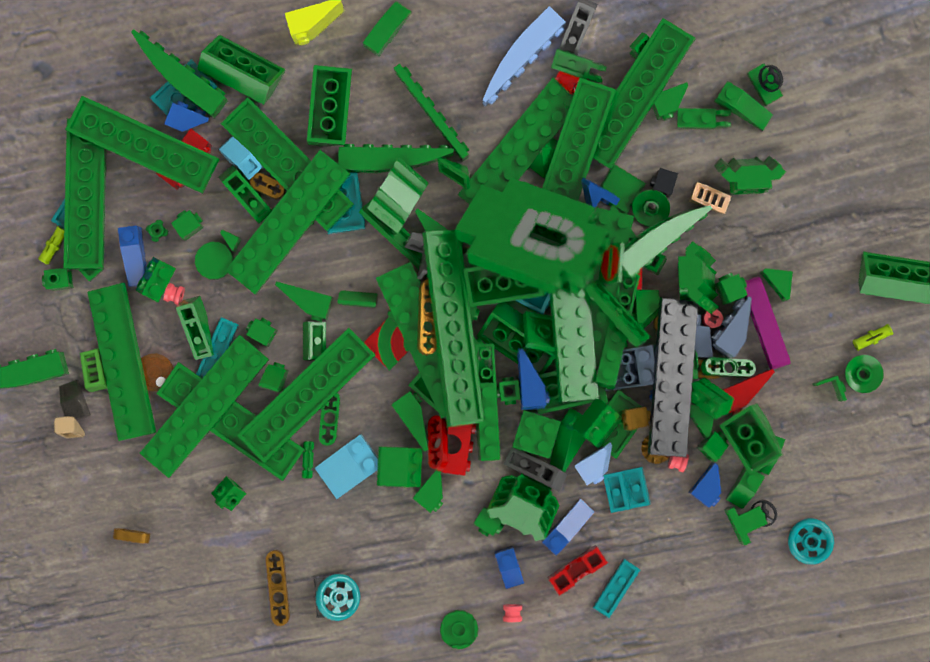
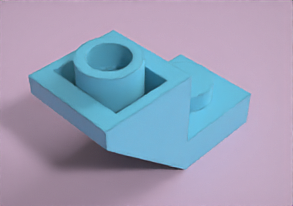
M231 137L218 149L229 163L234 164L248 180L263 168L251 152L234 137Z

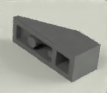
M578 0L559 49L575 55L578 54L598 6L597 3L589 0Z
M513 447L504 462V465L558 492L568 475Z

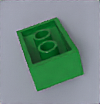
M557 371L539 375L545 386V392H549V403H546L544 409H537L538 415L590 404L595 400L559 402Z
M758 404L748 406L719 425L750 475L783 456L770 423Z

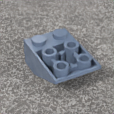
M750 296L738 299L732 307L734 310L732 314L726 315L721 324L723 325L722 328L718 331L716 330L711 336L712 348L726 358H734L746 342L752 299Z
M656 345L623 350L614 390L653 385Z

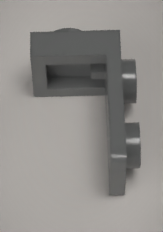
M412 232L406 240L405 248L422 253L417 278L421 280L425 274H428L423 235Z

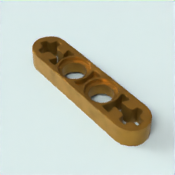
M428 279L422 282L419 288L417 347L423 355H430L437 348L433 312L428 313L424 310V304L426 302L431 303V298L424 299V297L428 296V290L425 289L429 284ZM428 321L432 324L431 332L424 330V322ZM423 335H432V337L428 338V345H431L428 351H426V347H423V344L427 342V337L423 338Z
M272 550L266 556L271 618L275 625L283 626L290 619L285 561L281 551ZM273 554H276V557H280V560L277 561V567L281 566V569L271 571L270 567L274 568V561H270V558L273 557ZM274 573H279L282 576V581L278 584L274 583L271 579ZM276 592H281L284 595L283 602H275L273 597ZM285 605L281 612L282 615H286V618L280 622V619H276V616L279 614V608L274 609V606L280 607Z

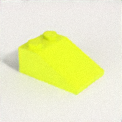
M329 0L285 13L295 45L310 43V40L316 38L344 12L342 1Z

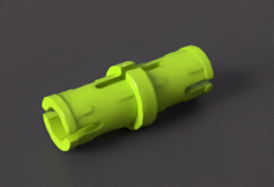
M57 226L51 238L45 242L46 246L38 257L41 262L49 265L56 251L60 250V244L64 239V229Z
M886 324L852 340L853 345L857 351H860L871 344L876 345L878 341L893 335V331L890 325Z

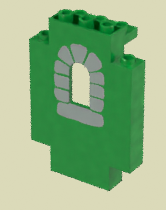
M510 178L503 192L481 185L455 228L457 240L471 245L467 251L469 263L553 295L558 288L562 287L564 280L570 282L571 292L578 295L581 288L584 289L586 287L587 281L592 280L596 265H600L603 252L608 250L611 243L609 230L596 226L598 216H596L595 207L514 178ZM537 224L566 235L568 242L565 246L557 248L528 237Z

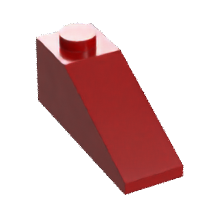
M769 369L722 389L734 398L730 410L732 415L739 413L743 410L742 407L750 403L775 373L774 369Z

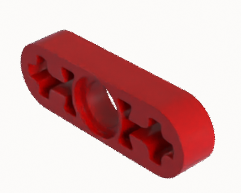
M435 415L428 421V464L431 468L442 471L448 465L447 421ZM440 438L441 443L435 448V442Z

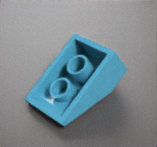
M361 434L315 467V469L336 499H338L377 471L378 456Z

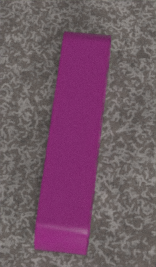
M760 276L745 280L747 284L745 290L748 296L744 298L749 296L752 298L750 316L769 368L775 370L790 365V358Z

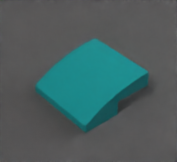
M643 467L603 475L611 513L651 505Z

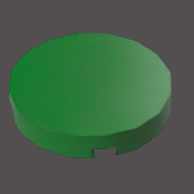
M209 242L198 249L195 255V266L203 277L210 280H219L229 274L225 270L234 258L231 251L224 244Z
M465 610L449 612L441 622L440 634L442 640L453 649L468 648L478 636V624L474 616Z

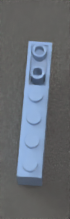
M550 6L520 35L501 61L483 98L482 104L484 106L488 103L490 105L493 104L499 97L497 94L501 90H507L512 84L510 81L515 76L517 78L520 77L525 71L524 67L528 63L532 64L539 57L537 54L541 50L545 51L552 44L551 40L555 36L558 38L565 31L566 22Z

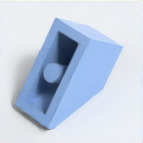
M611 443L601 447L575 465L586 485L592 482L597 484L604 479L603 475L608 471L612 450Z

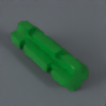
M304 441L303 448L305 451L303 452L302 461L304 470H302V478L311 479L313 477L311 468H313L314 452L312 450L314 449V442Z

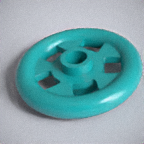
M814 518L803 519L792 527L788 536V546L791 554L798 561L808 565H815L825 561L831 555L834 548V536L829 526L823 521ZM814 527H818L822 530L819 535L815 532H812ZM805 528L807 533L801 537L798 533L801 529ZM809 538H813L814 540L813 544L809 545L807 542ZM821 539L826 540L825 549L820 548ZM799 542H801L804 548L801 551H799L796 546V544ZM816 550L817 556L809 557L808 551Z
M333 574L325 578L320 583L316 592V604L323 616L333 621H342L351 617L360 604V590L356 582L344 574ZM337 582H343L344 588H336ZM327 587L332 589L329 597L324 595ZM347 591H352L353 599L348 600ZM338 594H341L342 596L340 601H337L336 596ZM328 602L334 606L331 611L325 606ZM346 604L348 609L341 613L339 607Z

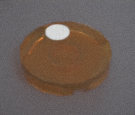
M158 353L148 354L141 358L147 389L149 391H159L174 367L166 356Z

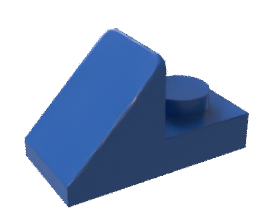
M584 177L582 178L581 182L586 204L595 208L599 201L607 205L610 202L614 205L618 204L620 198Z

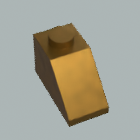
M646 407L621 410L624 430L649 426L651 412Z

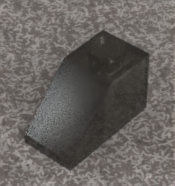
M78 380L59 386L60 405L65 417H74L76 420L91 416Z

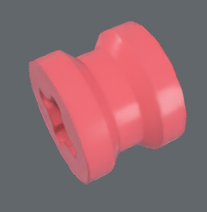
M169 283L164 293V301H173L174 304L178 305L183 300L185 287H175L174 284Z
M717 309L712 315L708 311L702 315L703 325L710 327V329L717 328L723 322V315Z
M687 454V457L671 456L668 468H676L679 472L683 473L686 469L689 455Z
M503 605V610L505 611L503 616L504 622H522V616L520 615L522 605Z

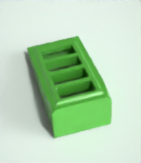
M99 349L80 353L85 389L89 392L106 389L107 384ZM92 357H95V359H96V360H92V361H88V362H87V360H86V359L92 358ZM97 365V367L88 368L89 366ZM98 372V375L90 377V374Z

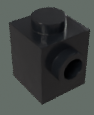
M660 168L657 175L652 176L650 182L652 190H657L670 198L678 173Z

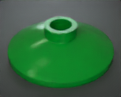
M645 190L635 197L632 204V212L638 222L645 226H652L669 217L670 202L663 193L657 190ZM653 203L656 207L650 208L649 204Z
M856 356L848 362L845 368L846 382L856 392H873L883 381L884 371L882 365L872 356ZM860 371H864V372H865V377H864V378H861V377H860V375H859Z

